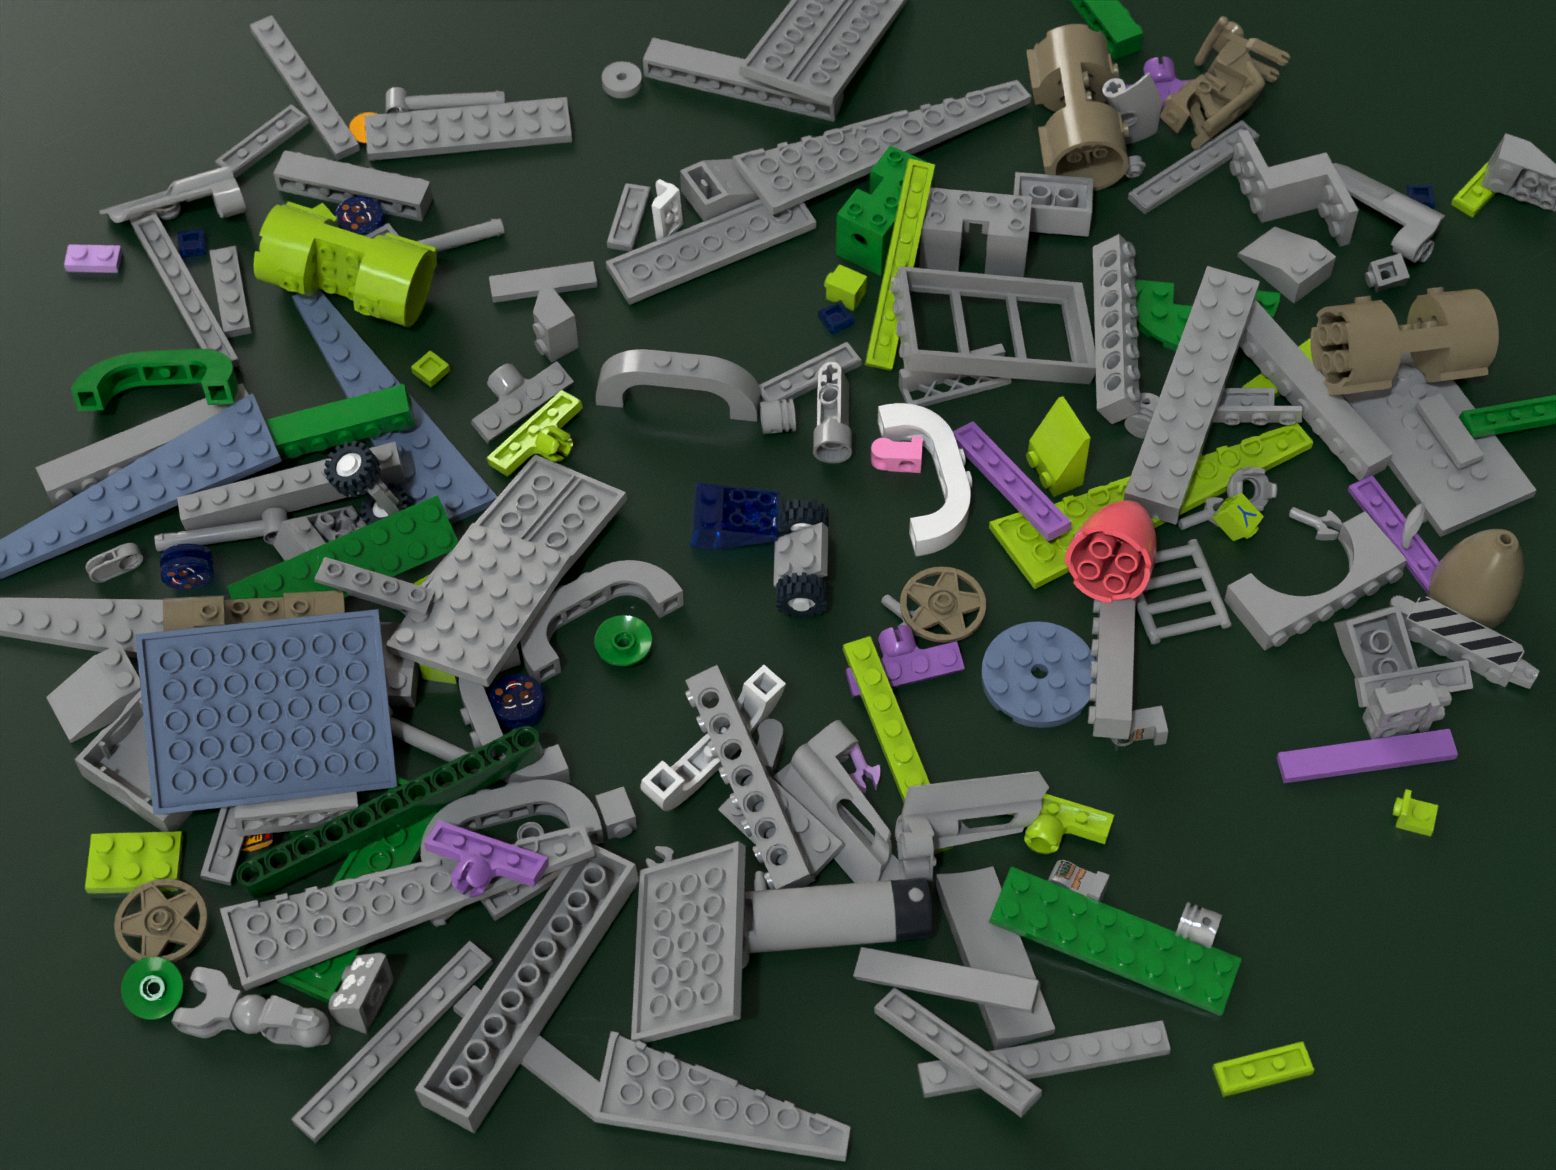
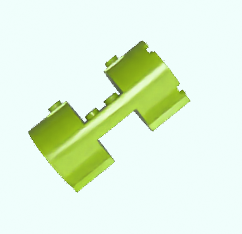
M287 202L286 205L282 204V206L277 204L270 211L259 236H262L260 252L255 251L254 274L257 280L307 296L313 295L318 288L330 294L335 293L345 296L354 301V311L406 327H411L419 318L426 303L434 270L437 266L436 247L388 232L385 236L377 235L374 239L338 228L336 216L291 202Z

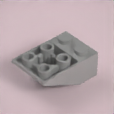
M1505 133L1488 161L1482 187L1556 212V164L1531 142Z
M733 159L703 160L680 170L681 191L703 221L760 199L732 163Z
M353 506L284 520L281 522L273 546L286 561L366 526V523Z

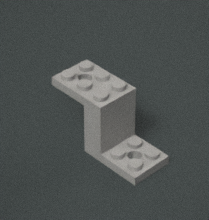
M1249 131L1238 132L1236 143L1233 146L1234 154L1232 161H1230V170L1238 178L1242 193L1247 195L1251 210L1254 214H1257L1261 223L1318 208L1319 215L1328 224L1330 235L1335 237L1339 246L1349 244L1359 210L1327 153L1268 167Z

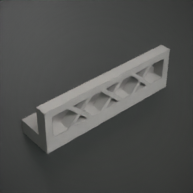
M1002 343L970 351V354L1005 357V350ZM899 370V388L905 402L921 407L1011 384V378L1001 377L992 379L987 376ZM968 376L977 379L976 383L970 386L962 384L960 381ZM943 382L952 386L950 391L944 393L935 390V387ZM920 390L925 392L926 395L924 398L912 400L909 392Z
M357 792L237 805L234 811L238 836L313 829L358 807Z

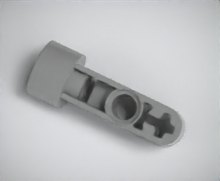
M836 362L825 363L818 371L817 427L814 429L813 454L818 460L825 463H841L849 459L852 454V431L849 428V382L841 366Z

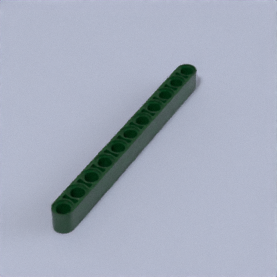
M523 726L244 862L237 869V880L248 896L252 898L262 897L447 806L457 799L470 795L535 763L543 755V746L539 734L535 728ZM533 742L529 747H522L526 743ZM499 756H506L503 760H496ZM473 769H479L476 773L468 774ZM446 782H452L447 787H441ZM425 795L421 800L414 801L416 797ZM394 808L397 809L396 812L392 814H387L389 810ZM370 822L366 827L359 828L361 824ZM343 835L339 840L332 841L334 837ZM314 849L311 854L304 855L306 851ZM287 862L284 867L276 869L279 864ZM259 876L254 882H249L252 877Z

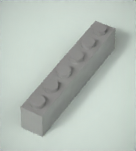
M284 150L273 173L277 190L349 206L357 205L364 209L363 205L362 207L358 205L361 204L360 201H363L367 205V210L418 221L424 220L433 199L430 181L402 176L397 173L378 171L373 168H364L349 163L336 162L326 158L308 156L299 152L294 153Z
M1135 598L1113 600L1112 603L1094 599L1093 613H1098V618L1093 617L1092 634L1097 635V639H1092L1091 656L1096 657V661H1091L1090 678L1095 679V684L1090 683L1089 701H1094V706H1089L1088 724H1093V736L1128 740L1132 722Z

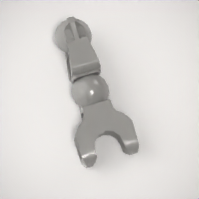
M196 967L190 979L198 991L206 993V999L195 1008L177 1009L171 1021L179 1031L200 1038L215 1036L226 1029L236 1031L238 1028L247 1034L261 1032L264 1037H267L274 1043L301 1045L303 1047H316L328 1044L331 1039L328 1018L316 1008H303L278 996H271L268 999L258 994L243 996L240 990L232 988L221 971L204 967Z

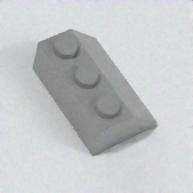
M1015 172L1013 195L1032 197L1029 232L1089 236L1092 215L1093 178Z

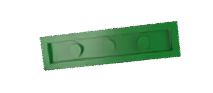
M1556 395L1465 410L1461 412L1459 419L1472 438L1556 424Z

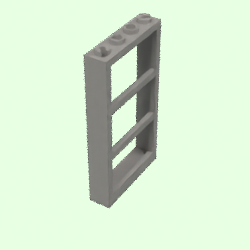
M899 267L896 276L891 279L893 287H890V292L894 293L895 299L893 313L897 315L898 320L896 334L901 340L899 354L903 358L905 370L1090 384L1096 374L1095 346L1082 283ZM909 291L948 294L950 296L959 353L918 350ZM960 296L1006 300L1015 357L970 354ZM1017 301L1061 304L1072 362L1028 359L1026 357Z

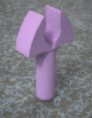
M857 742L850 751L856 772L849 774V776L861 792L866 793V785L862 780L863 775H866L867 778L873 781L874 788L877 790L880 781V765L868 766Z

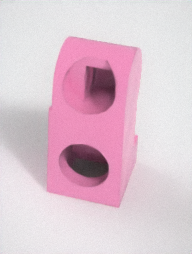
M912 436L911 442H894L888 438L875 440L871 446V464L878 470L921 473L923 436Z

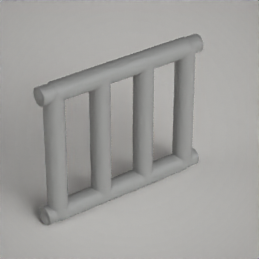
M1197 539L1190 540L1188 545L1157 551L1155 557L1156 564L1192 555L1197 568L1150 578L1144 591L1200 578L1206 591L1152 604H1147L1143 592L1135 597L1137 611L1152 645L1160 643V639L1219 625L1222 628L1231 626L1229 615ZM1211 602L1216 614L1156 628L1152 617L1155 614Z

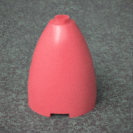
M1121 500L1101 508L1084 522L1073 537L1065 555V564L1068 565V569L1074 578V585L1080 591L1093 599L1107 603L1130 597L1133 599L1144 591L1150 580L1156 557V533L1148 511L1136 501Z

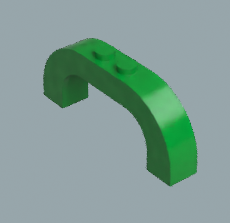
M182 349L133 352L106 359L84 371L73 383L71 391L78 411L104 410L110 399L119 392L137 386L200 383L202 384L208 405L234 404L239 394V386L232 362L225 354L209 349Z

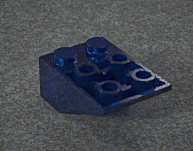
M696 482L692 498L690 547L723 550L777 541L779 491Z

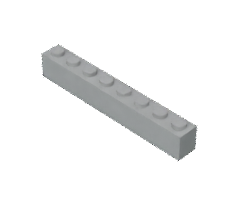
M652 38L644 55L643 69L645 77L829 121H835L843 102V92L833 106L739 75L740 66L745 59L677 44L667 40Z
M1255 301L1240 343V347L1246 356L1252 359L1260 368L1262 374L1268 377L1279 393L1292 406H1302V417L1312 427L1314 433L1322 438L1329 446L1331 452L1337 455L1348 471L1359 481L1385 470L1394 453L1342 395H1329V388L1324 384L1325 376L1316 370L1314 364L1264 308Z
M243 383L238 385L239 394L235 403L249 396ZM206 398L35 468L52 506L55 507L233 404L208 405Z
M396 442L369 448L380 462L381 474L376 475L386 486H388V483L396 485L407 482L403 461ZM329 458L177 497L180 519L187 531L261 520L262 513L270 508H282L288 513L346 498V496L342 493L340 494L326 478L324 469L327 467L324 464L326 460L331 461Z

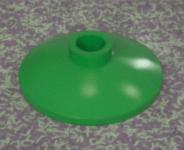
M619 615L606 620L600 625L595 634V648L598 655L607 663L615 666H630L640 662L647 656L652 646V634L646 623L639 618L630 615ZM621 644H628L626 647H620Z
M146 957L135 962L126 971L121 984L122 999L129 1011L140 1018L151 1020L165 1017L174 1011L179 1005L184 991V982L179 969L169 960L160 957ZM153 983H158L160 991L154 995L151 993L150 987Z

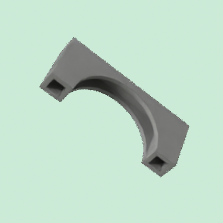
M1366 512L1342 524L1338 540L1343 545L1348 556L1349 573L1335 588L1313 596H1292L1267 587L1256 579L1252 573L1228 585L1224 601L1264 651L1272 646H1281L1290 636L1306 632L1312 624L1319 620L1322 622L1328 620L1339 609L1343 607L1344 609L1350 608L1359 598L1365 595L1371 596L1381 586L1388 582L1393 584L1403 576L1407 559Z

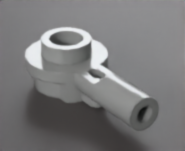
M179 202L145 212L140 217L130 219L131 224L155 213L161 219H173L180 214L181 205Z

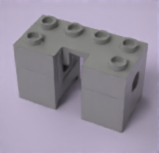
M930 188L921 229L919 268L958 272L963 232L969 233V223L983 224L982 234H988L985 274L1024 278L1032 197Z

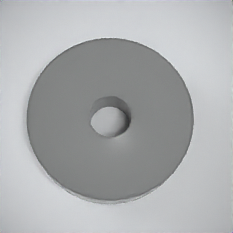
M629 62L610 64L602 73L604 91L615 98H628L635 95L642 87L640 69Z

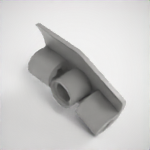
M1150 72L1128 88L1123 80L1119 78L1110 79L1104 84L1102 90L1109 106L1120 112L1122 122H1127L1130 137L1125 138V144L1143 140L1158 131L1162 98Z

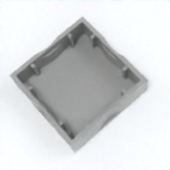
M140 690L126 705L120 716L103 729L76 757L75 762L82 776L162 832H176L194 811L153 814Z

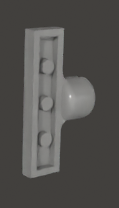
M558 361L531 379L523 378L513 364H504L497 368L488 377L487 385L498 397V402L473 418L471 424L485 442L489 444L544 406L561 390L565 391L570 388L574 381Z

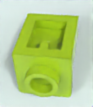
M1405 789L1402 799L1396 798L1392 815L1397 816L1395 827L1431 836L1434 830L1438 805L1411 799L1412 790Z

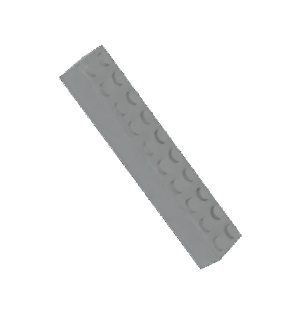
M1209 266L1206 268L1124 495V500L1140 503L1148 511L1150 517L1177 524L1256 301L1260 283L1258 280Z
M591 843L595 856L564 867L416 1087L415 1092L422 1106L475 1133L638 884L639 878L634 863Z

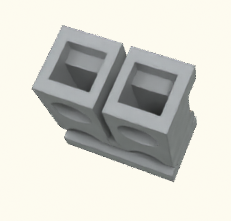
M1430 680L1421 681L1420 685H1412L1405 691L1391 694L1387 693L1385 687L1374 689L1362 718L1371 739L1401 736L1415 732L1418 728L1420 732L1429 731L1433 721L1444 718L1445 709L1443 706L1450 705L1452 697L1446 685L1433 687Z

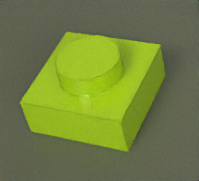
M429 351L411 366V370L415 376L432 387L450 372V366L432 351Z

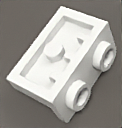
M661 179L656 182L657 197L652 203L656 240L674 234L683 225L679 189L675 185L666 183Z

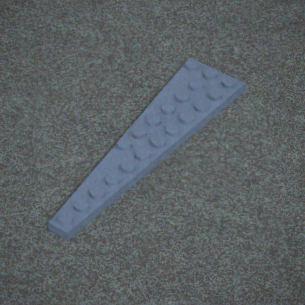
M319 288L311 296L301 293L292 296L296 308L347 399L401 385ZM412 397L415 426L407 427L401 431L395 430L380 434L374 438L368 437L373 447L396 442L407 482L398 485L407 492L415 504L438 495L450 524L488 509L497 498L496 494Z
M252 393L238 400L230 407L0 540V579L178 505L177 497L224 486L282 462L254 394Z

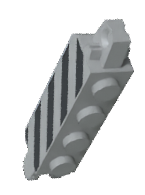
M1400 595L1391 598L1389 605L1390 607L1399 605L1408 637L1411 641L1421 643L1432 649L1436 654L1446 656L1453 661L1468 660L1470 670L1486 677L1490 682L1500 684L1503 687H1506L1508 682H1512L1530 689L1536 681L1540 671L1522 659L1524 650L1521 644L1427 596L1420 597L1416 603Z

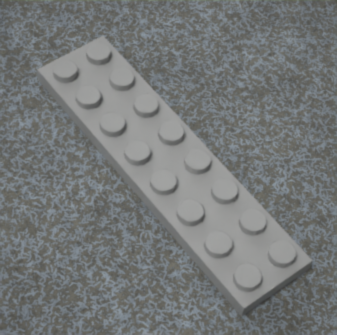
M567 97L365 116L369 161L572 142Z
M758 199L606 261V268L630 305L816 228V220L803 202L772 215L761 199Z

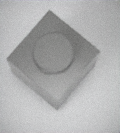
M624 786L595 796L597 810L608 839L614 837L623 838L631 834L632 831L637 830L636 817Z

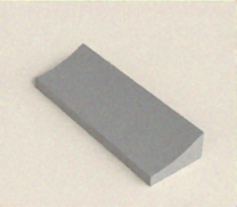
M994 867L963 873L937 874L935 888L964 966L1036 980L1020 935L989 923L1002 890ZM1040 988L1033 1014L978 1003L995 1050L1051 1035L1055 1032L1053 1021Z

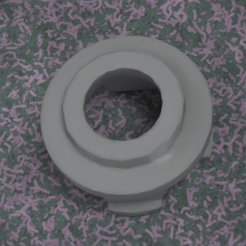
M1245 467L1237 470L1230 477L1227 494L1229 498L1243 493L1242 481H1250L1254 485L1255 492L1249 501L1260 512L1263 511V507L1269 499L1276 498L1277 484L1269 482L1264 474L1265 469Z

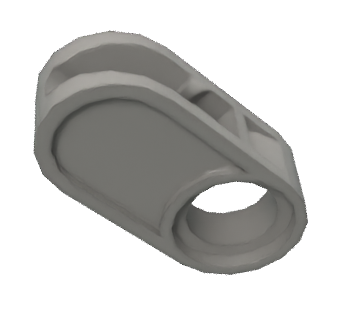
M126 543L93 557L87 562L85 567L92 582L102 583L137 568L142 563L143 556L136 544Z

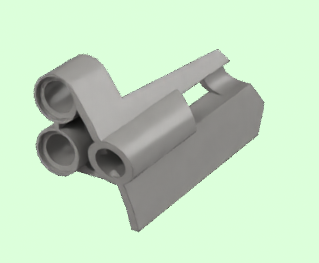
M1334 163L1333 166L1351 196L1404 226L1392 241L1393 252L1396 254L1401 253L1402 257L1413 263L1417 261L1424 263L1431 255L1435 242L1431 241L1430 238L1433 237L1445 215L1348 166Z
M223 166L174 181L166 191L109 207L99 212L100 215L108 213L111 220L119 223L140 217L145 212L184 200L189 202L209 195L213 197L220 218L243 213L246 207L230 167Z
M836 720L813 737L807 744L805 743L797 749L791 760L792 767L784 778L781 787L845 845L834 859L854 883L881 881L882 870L888 866L891 858V832L840 764L841 762H846L849 758L847 755L859 741L841 720ZM841 799L851 800L875 828L873 844L837 804Z
M1040 772L909 786L902 815L898 817L895 826L901 879L925 878L927 882H932L933 866H936V859L933 853L936 849L1022 832L1024 827L1030 825L1038 817L1042 808L1041 799L1049 789ZM1016 813L1010 823L1003 825L968 828L962 821L963 819Z

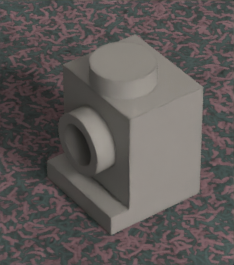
M1401 253L1370 262L1368 272L1365 273L1367 285L1369 288L1374 287L1376 293L1398 286H1405L1410 278ZM1381 274H1386L1389 278L1382 280Z

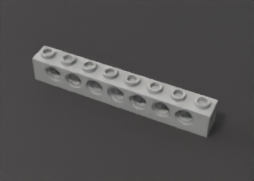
M1120 234L1093 246L1097 411L1111 424L1139 413V400L1141 399L1139 391L1140 371L1138 369L1140 354L1137 348L1139 332L1136 316H1138L1136 308L1137 289L1135 287L1136 269L1134 266L1136 251L1132 243L1127 242Z
M715 665L685 680L689 688L685 692L688 701L692 707L697 706L700 713L696 717L697 722L703 733L708 731L711 741L707 743L713 757L715 759L719 757L722 767L718 768L725 784H731L734 793L730 794V798L736 810L741 809L745 819L741 820L742 826L748 837L753 835L757 844L752 847L755 856L760 864L764 862L768 872L764 876L770 889L797 888L814 882L815 878L725 674L718 665ZM719 698V702L714 708H707L708 703L712 699ZM730 724V728L726 733L719 734V729L722 725ZM734 750H742L741 755L737 759L730 760V755ZM753 775L749 785L741 786V781L745 776ZM764 801L762 810L752 812L753 805L756 802ZM770 827H776L774 836L764 839L765 831ZM780 854H788L787 861L783 865H775V860Z

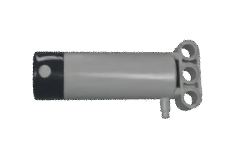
M757 871L754 874L755 891L744 892L742 969L749 962V953L929 939L932 936L931 900L928 882L925 878L767 890L764 873Z

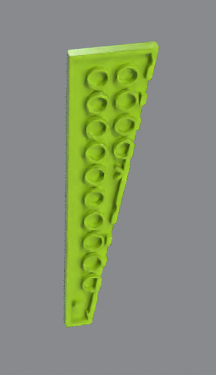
M1295 423L1262 433L1260 436L1244 439L1238 445L1219 447L1216 449V452L1204 456L1201 453L1180 515L1205 503L1208 498L1217 497L1225 493L1230 477L1237 470L1245 467H1258L1265 469L1266 472L1311 449L1313 441L1300 425ZM1130 477L1111 482L1105 486L1089 489L1088 493L1077 497L1073 495L1064 497L1061 502L1055 503L1054 505L1071 521V529L1050 541H1047L1020 512L990 521L989 529L1032 587L1036 589L1070 572L1068 565L1065 564V555L1076 532L1095 512L1108 504L1124 500ZM1151 517L1154 528L1166 523V521Z

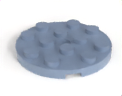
M1048 622L1022 623L1000 633L988 646L982 662V686L993 707L997 711L1001 710L1006 715L1012 717L1014 722L1030 727H1054L1067 723L1079 716L1081 711L1091 702L1089 701L1090 683L1095 684V679L1090 678L1091 661L1096 660L1095 657L1091 656V650L1088 645L1069 629ZM1039 667V670H1043L1048 675L1045 678L1038 679L1032 675V672Z

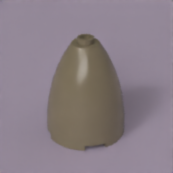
M1489 529L1473 534L1456 544L1440 560L1432 573L1429 585L1430 598L1489 629L1500 625L1514 607L1524 578V556L1516 536L1504 529Z

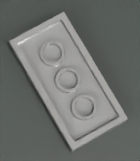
M750 775L741 786L749 785L753 775ZM771 778L815 878L845 845ZM729 797L718 810L748 837L741 823V820L745 819L741 809L736 810ZM764 801L756 802L753 805L752 812L762 810ZM776 827L768 828L764 833V839L773 837ZM753 835L748 837L755 845H757L753 838ZM780 854L776 858L775 864L778 866L783 865L787 861L788 854Z

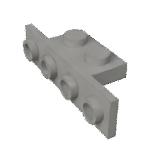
M1224 388L1213 422H1224L1227 425H1237L1239 423H1253L1255 425L1281 423L1283 425H1293L1295 423H1302V406H1275V388Z
M324 557L314 580L316 583L346 591L348 595L400 611L404 609L426 616L435 594V590Z

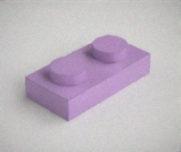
M68 245L64 262L66 272L118 273L122 257L121 246Z

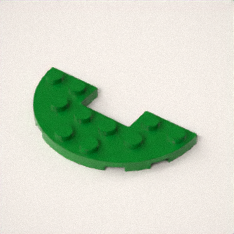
M1135 280V287L1137 289L1136 308L1138 310V316H1136L1137 328L1148 338L1152 336L1163 342L1164 347L1177 351L1193 306L1173 304L1174 283ZM1258 291L1256 301L1274 320L1280 301V293Z

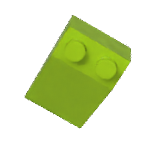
M1063 396L1057 399L1029 440L1028 452L1026 453L1029 465L1037 470L1043 487L1045 489L1048 488L1053 497L1083 485L1091 438Z

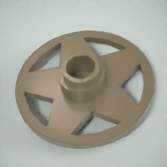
M933 567L917 573L906 583L901 593L900 610L907 626L920 637L934 642H955L968 637L981 625L986 611V598L979 583L964 571L951 567ZM940 575L935 586L918 583L926 577ZM958 578L968 583L976 593L959 591ZM907 596L921 606L912 619L906 606ZM980 609L976 619L965 629L963 614ZM940 624L949 635L935 634L925 629Z
M174 879L153 880L134 889L122 901L115 916V935L122 950L135 961L146 957H160L169 942L186 945L173 954L160 957L173 963L187 956L198 946L206 932L208 913L201 895L189 884ZM173 887L185 892L167 900L158 888ZM141 895L142 911L124 917L129 906ZM197 904L200 911L198 930L186 920ZM123 935L142 937L141 954L128 946Z

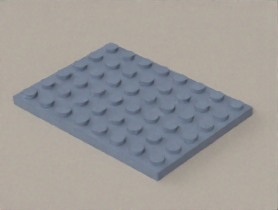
M378 609L135 634L154 815L397 787Z

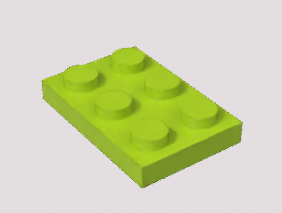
M182 832L91 834L85 890L88 894L132 892L140 885L153 880H179L184 839ZM160 887V888H158V889L160 890V892H161V891H178V890H179V889H176V888H173V887Z

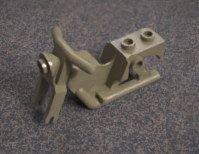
M1225 16L1221 17L1214 25L1194 60L1196 66H1202L1212 48L1219 52L1208 72H1205L1204 75L1201 74L1192 82L1190 80L1185 82L1177 94L1172 92L1164 100L1163 104L1165 107L1159 116L1176 133L1180 132L1188 117L1191 116L1195 125L1194 131L1198 135L1192 140L1191 145L1196 150L1250 109L1265 86L1264 79L1268 82H1276L1278 79V70L1251 58L1248 53L1250 50L1281 66L1287 65L1290 59V55L1286 51H1281L1257 38L1245 39L1242 28L1235 22H1229ZM1200 106L1205 110V116L1208 118L1206 121L1201 113Z

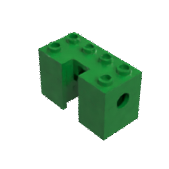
M891 145L870 171V194L857 188L837 214L836 255L879 276H882L885 270L907 161L910 158L926 162ZM936 166L934 167L930 188H934Z

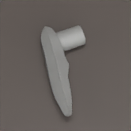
M1424 502L1414 507L1405 521L1402 535V546L1404 549H1408L1413 536L1420 529L1421 524L1425 523L1428 519L1425 513Z

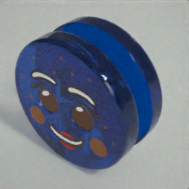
M355 196L344 200L337 207L334 214L338 220V228L363 236L385 225L381 206L377 201L366 196Z
M178 544L167 548L160 555V577L162 582L168 587L178 590L201 588L209 584L214 577L212 552L202 545Z
M524 674L505 676L493 686L490 692L489 701L498 724L506 730L514 731L523 726L534 727L544 715L545 701L543 690L540 684L530 676Z

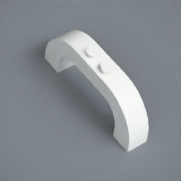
M907 403L878 406V425L882 438H888L896 442L903 440L911 441L912 436H923L922 445L929 450L933 457L946 503L935 513L910 518L909 534L916 556L940 551L952 544L961 535L969 517L972 478L970 471H965L964 451L963 449H958L955 436L949 425L933 411Z
M765 665L758 669L744 683L741 695L737 700V704L752 736L758 730L759 724L767 719L778 703L786 684ZM730 724L722 725L719 729V734L726 733L730 728ZM707 733L673 766L669 767L662 760L642 779L640 787L642 792L662 810L669 811L683 803L718 768L722 767L719 757L715 759L707 743L711 741L709 734ZM739 749L734 750V751L731 753L730 758H731Z

